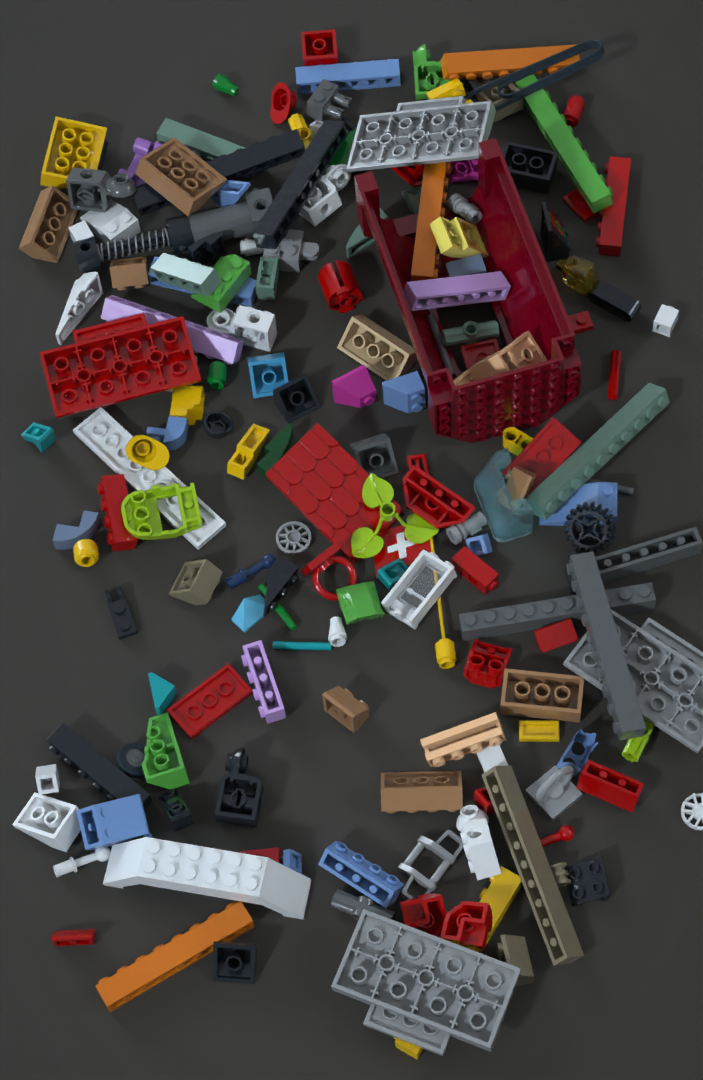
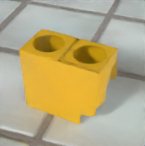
M185 385L174 388L169 416L187 418L188 425H195L196 420H202L205 401L203 386Z

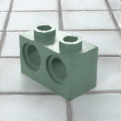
M260 257L255 286L257 299L275 300L280 273L278 258Z

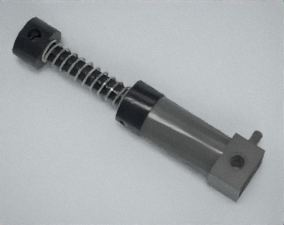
M253 188L252 192L245 193V202L194 213L190 216L181 215L166 219L167 226L165 230L162 228L161 232L155 230V233L151 234L149 231L148 235L142 233L140 237L135 235V238L128 236L127 240L121 238V241L117 242V240H114V243L108 241L105 245L100 243V246L96 244L94 237L74 241L73 244L81 275L102 270L101 263L103 259L110 261L111 257L117 259L119 255L121 257H124V254L130 256L132 252L137 254L138 251L144 253L145 249L151 251V248L155 247V249H158V246L164 248L166 244L172 247L174 254L188 251V247L193 243L214 233L222 232L225 241L252 235L253 230L257 227L268 207L273 202L270 189L259 190L258 188Z

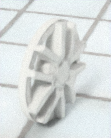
M693 793L683 801L681 817L688 827L700 831L703 830V826H698L700 820L703 822V793ZM697 797H701V803H697ZM691 799H693L694 804H693V803H690V802H688V801L691 800ZM685 806H688L692 808V810H687L684 808ZM685 814L691 815L688 820L685 817ZM693 818L697 820L695 825L690 823Z

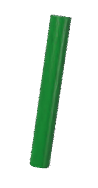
M263 583L259 585L258 589L265 596L266 585ZM278 602L275 609L291 631L297 628L296 623Z

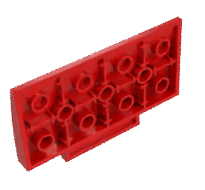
M142 313L72 331L75 340L74 344L39 352L56 418L201 382L184 316L147 325L145 315Z

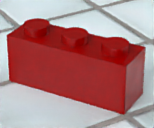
M587 760L576 789L633 813L644 783Z

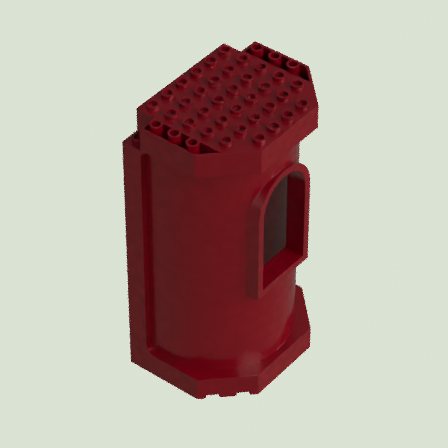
M496 138L478 143V187L474 189V194L470 198H465L468 200V203L475 205L482 213V219L475 226H477L488 253L486 258H482L487 273L501 271L511 285L505 300L487 303L494 320L498 323L499 334L504 347L529 330L548 361L455 386L453 381L462 372L457 367L450 346L445 347L456 375L454 378H452L449 367L445 368L427 319L429 314H434L441 333L443 327L437 311L449 307L411 311L403 291L406 282H411L418 213L394 220L381 219L379 188L373 172L354 176L357 219L363 235L375 240L428 388V416L435 435L469 443L483 442L491 437L502 436L504 430L508 427H514L518 430L536 427L544 423L580 394L582 363L575 348L576 335ZM447 205L442 206L445 208L444 218L451 221L458 217L466 221L460 215L451 211ZM440 255L439 264H436L435 269H438V278L448 277L446 265L441 263L442 256Z

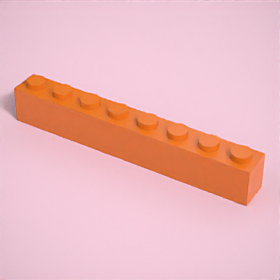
M575 45L444 53L440 60L443 80L451 81L455 78L474 80L480 77L490 79L494 76L501 78ZM579 54L533 74L535 76L542 73L552 74L580 60Z
M447 162L424 164L411 281L438 278V269H435V266L439 264L440 253H437L439 247L429 224L440 216L445 217V208L442 206L443 203L446 204L447 193L444 192V189H448L449 178H446V174H450V163Z
M241 901L237 903L232 902L226 906L224 911L211 914L205 922L194 924L188 932L183 935L177 934L171 939V942L155 947L152 953L147 956L142 955L138 957L135 963L130 966H123L111 977L106 976L98 982L99 984L95 985L109 1012H112L212 953L214 941L231 942L255 927L253 920Z

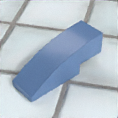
M227 180L211 199L217 207L233 205L243 196L251 184L249 182Z

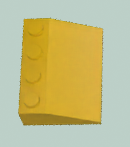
M56 116L41 172L40 185L47 187L53 185L57 189L67 188L66 179L73 167L97 170L107 128Z

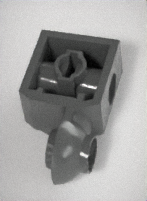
M73 167L66 179L71 209L105 213L113 197H128L137 190L136 183L125 173H119L111 177L107 171Z

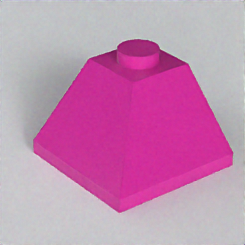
M365 365L332 381L335 403L362 408L371 405L377 400L375 386Z

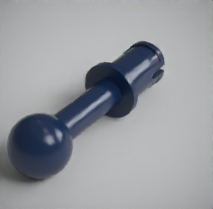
M266 554L261 562L243 571L240 568L239 572L225 578L227 586L231 590L243 582L247 583L248 577L264 568L269 569L276 560V557L273 554Z

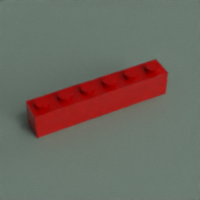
M610 156L609 163H605L604 174H608L607 178H604L605 185L611 188L614 196L612 197L613 205L599 212L602 222L598 221L597 232L601 234L600 237H596V247H599L598 255L620 257L631 158Z

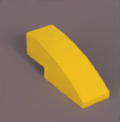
M254 423L237 444L236 452L228 461V474L243 480L245 479L268 438L269 429Z

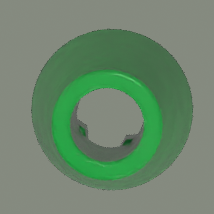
M218 74L212 83L215 90L235 96L239 90V87L234 85L225 75Z

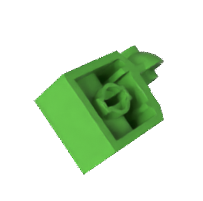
M425 44L421 45L416 51H413L416 101L428 100L427 92L450 80H443L441 62L431 61L430 49L426 50Z

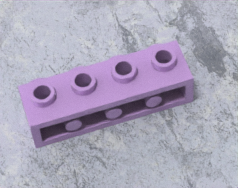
M259 640L243 645L244 655H241L244 667L248 666L250 672H247L249 683H254L255 689L252 691L255 701H260L261 706L258 709L261 718L265 717L267 724L285 719V709L262 641Z

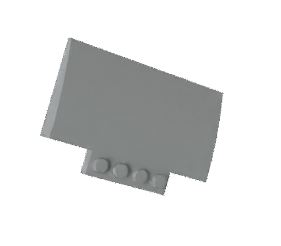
M464 96L398 103L395 112L360 115L346 170L347 172L478 159V143L488 140L496 109L492 101L465 104Z
M611 609L643 718L698 754L703 747V652L649 617L642 627L639 628ZM586 632L563 662V665L602 690V679L599 680L597 662L593 661L592 645L588 644Z
M363 909L331 987L335 992L370 1005L363 1022L364 1026L441 1056L445 1053L450 1037L491 1052L521 968Z

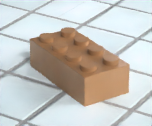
M505 668L500 714L580 723L584 678L574 675Z

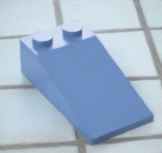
M596 482L582 485L547 520L539 517V525L564 526V523L568 521L566 516L570 514L572 508L576 509L577 504L583 506L584 502H587L590 506L592 501L595 502V507L602 504L601 509L603 511L605 508H608L609 510L606 514H613V518L610 521H616L617 523V483ZM583 514V516L586 515L588 518L596 517L592 514ZM602 521L599 522V527H604Z

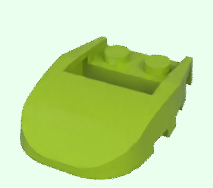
M179 483L161 487L160 485H154L151 489L145 491L141 489L132 492L122 502L121 511L125 528L138 539L176 538L202 527L194 483H190V486L179 487ZM177 496L183 526L175 530L163 531L157 500Z

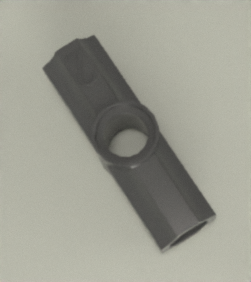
M339 889L335 892L331 907L350 914L357 921L363 909L391 920L395 916V912L376 905L373 900L367 897H356Z

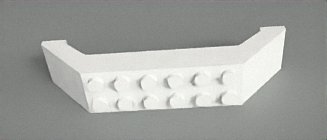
M145 837L112 845L103 885L123 889L126 886L143 884L259 904L281 913L285 917L304 919L311 879L268 857Z

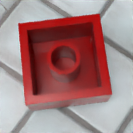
M335 29L301 32L304 66L338 63Z

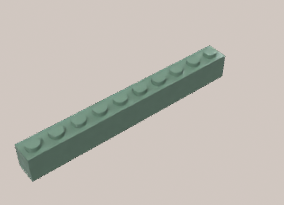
M648 383L525 498L529 512L547 520L670 403L666 389Z

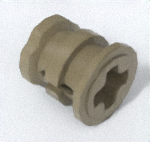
M566 862L550 866L558 888L571 884V880L567 877L569 875L568 870H565Z

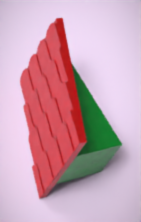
M317 423L265 474L332 544L337 542L340 545L341 549L339 551L354 565L360 558L352 555V535L357 529L363 527L370 528L373 533L375 532L380 520V505L376 508H369L364 503L362 490L369 474ZM392 499L391 503L395 505V512L399 513L401 517L404 514V510ZM394 517L389 522L383 521L377 535L381 536L397 521V518Z

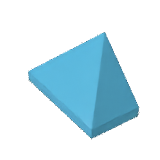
M261 595L244 598L233 615L232 622L244 633L247 632L264 617L265 599Z

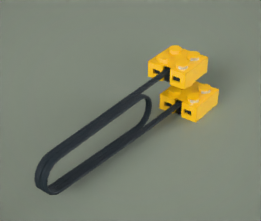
M587 40L503 76L471 92L465 93L463 84L458 78H455L427 92L426 95L428 100L464 96L465 104L473 103L471 99L467 100V98L501 83L497 89L499 96L512 99L496 106L495 109L498 111L597 62L604 56V47L599 40ZM598 49L596 52L510 94L501 93L502 88L512 82L586 50Z

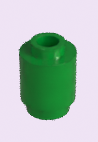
M214 361L208 367L207 382L209 387L214 390H220L226 384L227 366L221 361Z

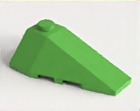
M168 712L149 718L146 735L147 743L144 748L145 757L142 762L147 783L170 790L190 784Z

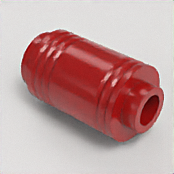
M574 95L567 102L563 113L567 126L575 127L579 123L585 107L584 99L581 96Z

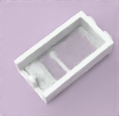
M422 550L381 602L384 610L413 629H416L419 622L448 585L457 577L454 570L455 567L448 561L443 562L435 553H428Z

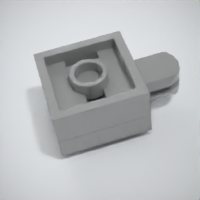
M291 229L287 231L276 250L264 248L263 257L279 259L280 271L300 273L302 260L316 261L320 256L317 243L305 242L304 231Z

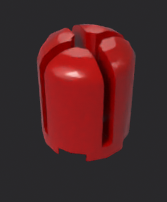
M342 260L334 261L335 271L331 262H329L320 269L318 274V280L330 311L333 309L338 310L339 313L349 312L355 309L354 305L360 299L363 301V295L357 279L348 262Z

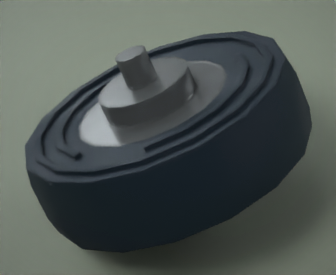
M128 743L117 754V766L128 777L140 778L144 776L142 762L145 757V746L141 744Z

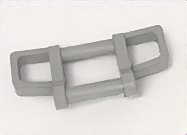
M447 830L436 842L420 836L417 840V845L406 860L399 864L397 869L409 877L401 891V895L405 899H414L407 893V889L413 879L427 889L425 894H430V892H434L437 888L436 884L449 866L455 863L457 855L463 849V842L451 830ZM446 836L459 843V847L453 855L439 845ZM424 848L433 851L443 859V862L430 880L411 867Z

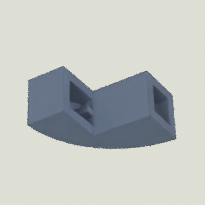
M83 511L79 527L57 524L52 540L55 549H71L79 540L90 539L100 526L99 513Z

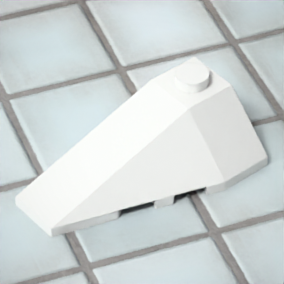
M96 271L84 273L74 282L55 334L58 344H63L103 294L99 274Z

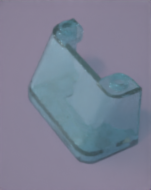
M508 448L495 452L474 479V490L491 533L498 542L510 541L533 532L534 512L529 501L523 498L512 500L505 484L506 476L502 474L511 463V455Z

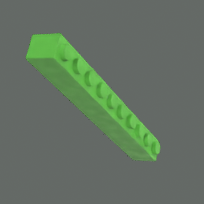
M532 74L515 82V86L520 90L540 79H537ZM541 89L524 97L523 104L553 151L558 152V159L593 214L613 205L612 197L614 195L609 186L606 187L605 179L602 174L599 175L597 173L598 170L595 163L590 162L587 151L582 150L580 140L574 137L571 126L566 125V119L563 114H559L556 103L551 102L549 92Z

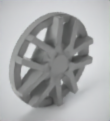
M298 521L283 524L276 533L277 546L285 554H299L306 551L311 544L312 537L309 528ZM294 525H298L300 527L297 530H295ZM291 526L292 530L288 531L286 527ZM283 529H284L285 532H286V534H280V533H281V531H282ZM303 529L306 530V532L300 534ZM290 545L293 546V550H288Z

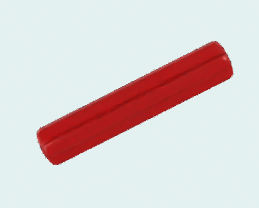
M619 350L611 352L607 395L609 400H617L621 363V351Z

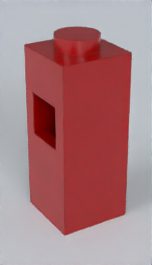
M465 546L451 558V564L455 567L454 570L483 594L487 595L498 587L499 574Z

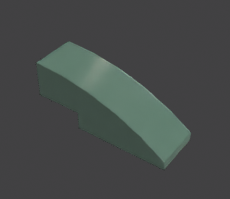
M380 208L381 219L387 220L388 216ZM360 224L346 245L348 258L375 243L374 239L363 235Z

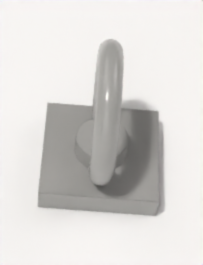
M555 765L525 790V793L551 821H554L583 796V793L576 789V786L570 781L574 774V769L571 766H564L559 769Z

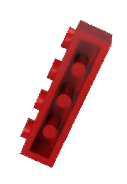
M124 474L102 476L100 483L97 484L98 495L102 497L100 505L101 510L105 512L104 526L109 531L107 534L108 544H111L112 551L133 550L136 548L138 539L125 528L121 511L122 502L128 495Z

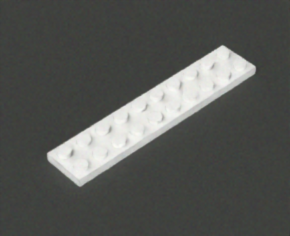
M102 407L73 429L74 434L118 475L124 474L126 483L135 491L141 489L145 491L151 489L154 485H160L161 487L178 483L179 487H186L166 467L160 470H150L129 460L125 448L133 436ZM177 496L157 500L159 514L175 529L183 526ZM197 496L202 527L183 534V536L199 550L226 527V522Z

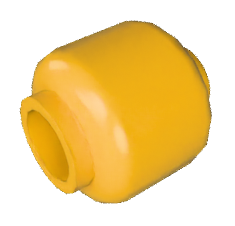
M82 539L75 543L73 547L74 560L79 566L90 567L97 563L99 559L98 546L93 540Z

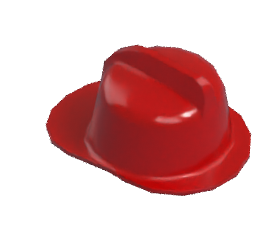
M282 82L277 83L272 90L270 117L274 124L283 123L297 103L295 92Z

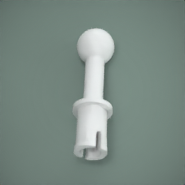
M108 847L96 849L94 853L75 860L73 857H69V860L53 866L56 877L72 871L76 873L77 867L96 860L105 862L109 859L111 851Z

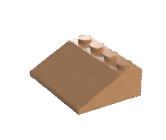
M175 137L141 157L135 173L187 216L199 210L227 181L223 175Z

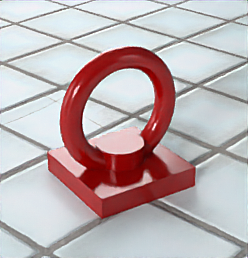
M337 542L300 571L304 577L313 571L312 582L315 590L325 599L338 601L337 593H331L323 588L320 582L321 572L333 563H339L349 572L350 582L348 586L357 584L358 580L354 565L345 557L334 555L341 549Z

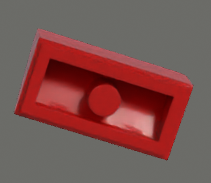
M571 618L534 630L537 647L542 653L578 640Z
M95 929L55 931L51 936V940L54 946L94 945L96 931Z

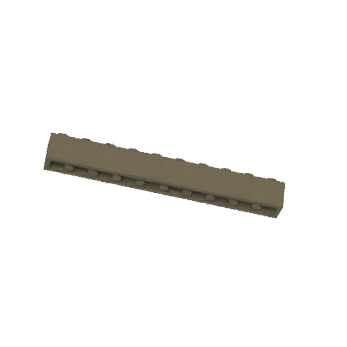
M494 766L483 773L482 778L553 966L570 964L583 957L584 954L512 766Z

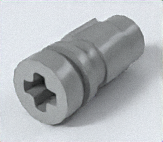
M458 193L453 194L449 198L447 207L473 225L480 222L482 213L479 211V208L472 203H468V200Z
M481 512L469 516L465 523L446 528V533L451 542L456 545L462 542V540L467 539L468 535L473 536L480 532L482 527L487 525V520Z

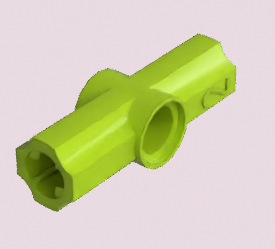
M644 719L646 730L643 737L629 739L622 752V756L630 762H638L655 727L646 719Z

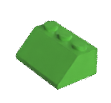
M235 254L221 256L213 266L217 270V275L221 282L211 295L207 297L193 292L191 298L222 313L251 276L250 262Z

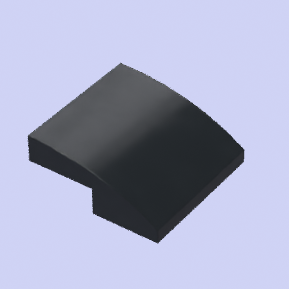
M218 232L208 235L189 246L190 261L198 262L202 265L210 261L215 265L221 256L227 254L224 234Z

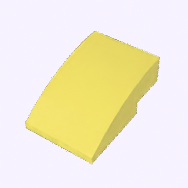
M441 216L429 224L442 255L460 259L480 253L482 258L488 256L477 226L458 217L450 221Z

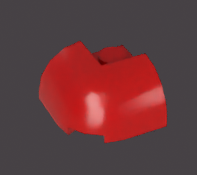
M441 894L419 895L418 898L399 902L403 924L436 937L442 932L446 910Z
M464 901L455 906L445 916L440 938L465 948L485 949L488 932L492 930L493 919L489 903Z

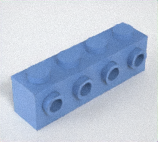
M335 841L325 849L318 864L385 908H388L397 900L404 886L396 876L389 875L380 866L372 864L363 855L353 852L347 845Z

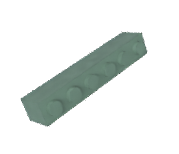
M165 118L156 133L157 141L160 144H164L175 137L204 161H212L221 155H228L237 149L245 148ZM255 174L247 176V178L252 179Z

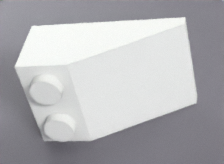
M113 200L110 201L105 213L88 211L80 217L82 221L85 220L88 227L105 244L108 241L110 243H114V240H117V242L121 241V238L127 240L128 236L133 238L141 232L138 219L127 208Z
M34 792L13 823V826L52 848L67 852L81 831L76 812L79 808L76 805Z

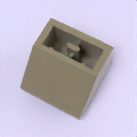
M500 935V942L497 943L498 959L521 968L516 986L534 983V974L525 937Z

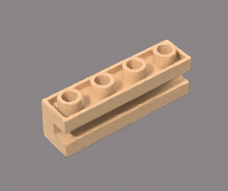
M494 712L420 739L425 750V757L431 767H440L447 761L462 759L466 754L479 753L485 747L498 746L502 741L506 740L499 717Z

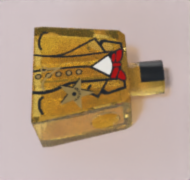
M572 255L567 261L560 259L556 264V269L562 271L563 282L587 297V293L597 282L595 263Z

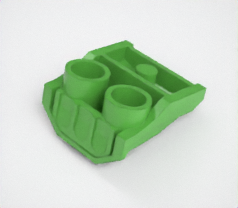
M374 581L336 589L346 625L364 619H375L379 615L384 617L385 613L382 610Z

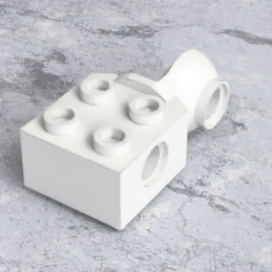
M331 165L326 170L325 175L321 177L299 212L312 225L317 226L342 205L337 191L343 189L351 178V172L346 170L347 165Z
M240 305L237 307L236 313L225 308L222 313L213 310L207 317V325L210 329L244 340L243 345L270 352L277 336L275 314L269 311H260L250 306Z
M467 805L460 810L456 827L461 831L460 835L470 871L476 874L477 880L499 875L501 870L488 827L489 817L483 810L478 809L476 805Z

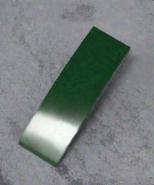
M291 423L264 447L266 456L257 463L258 473L268 481L270 480L266 477L265 473L291 448L294 436L293 424Z

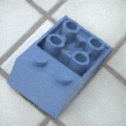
M140 794L76 810L85 850L108 847L150 833Z

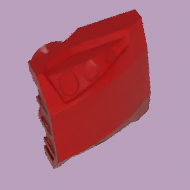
M474 639L463 675L472 684L487 688L500 686L504 677V669L507 668L513 649L503 648Z

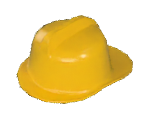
M145 435L132 437L125 448L129 460L150 470H160L165 467L170 457L169 450L163 443Z

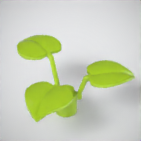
M371 473L364 483L362 498L369 508H376L380 505V520L374 533L367 527L359 528L353 533L351 538L352 555L363 559L377 555L382 550L384 544L383 539L377 535L383 521H392L394 517L397 518L403 527H406L404 531L405 537L414 544L427 542L439 532V529H436L415 513L407 517V524L404 523L399 513L395 512V505L391 503L394 496L392 486L387 481Z

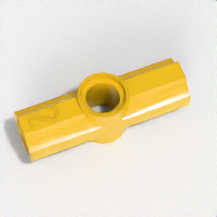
M298 113L293 114L288 119L291 130H298L305 149H307L312 140L311 131L307 127L302 115Z

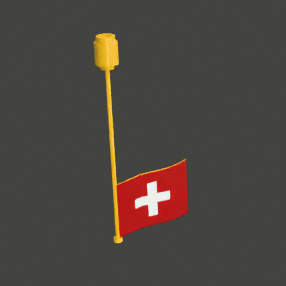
M400 525L387 529L380 536L384 541L383 548L374 556L376 579H378L377 571L381 567L398 558H401L409 566L422 550L428 553H435L433 537L425 543L414 544L405 537L404 531L406 527ZM433 571L436 585L438 582V573ZM439 597L437 604L442 639L435 644L436 659L440 668L449 669L454 667L456 662L455 644L445 636L441 597Z

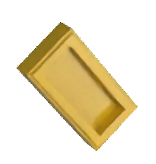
M559 720L519 721V742H559Z

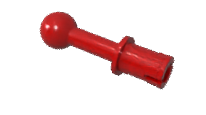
M563 825L557 833L540 839L542 847L559 840L570 841L574 838L575 832L571 826Z

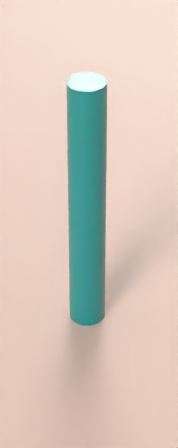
M273 641V649H332V645L328 642Z

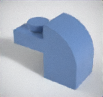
M169 416L166 429L148 427L146 434L163 443L169 451L176 450L187 439L189 430L188 420L183 417Z

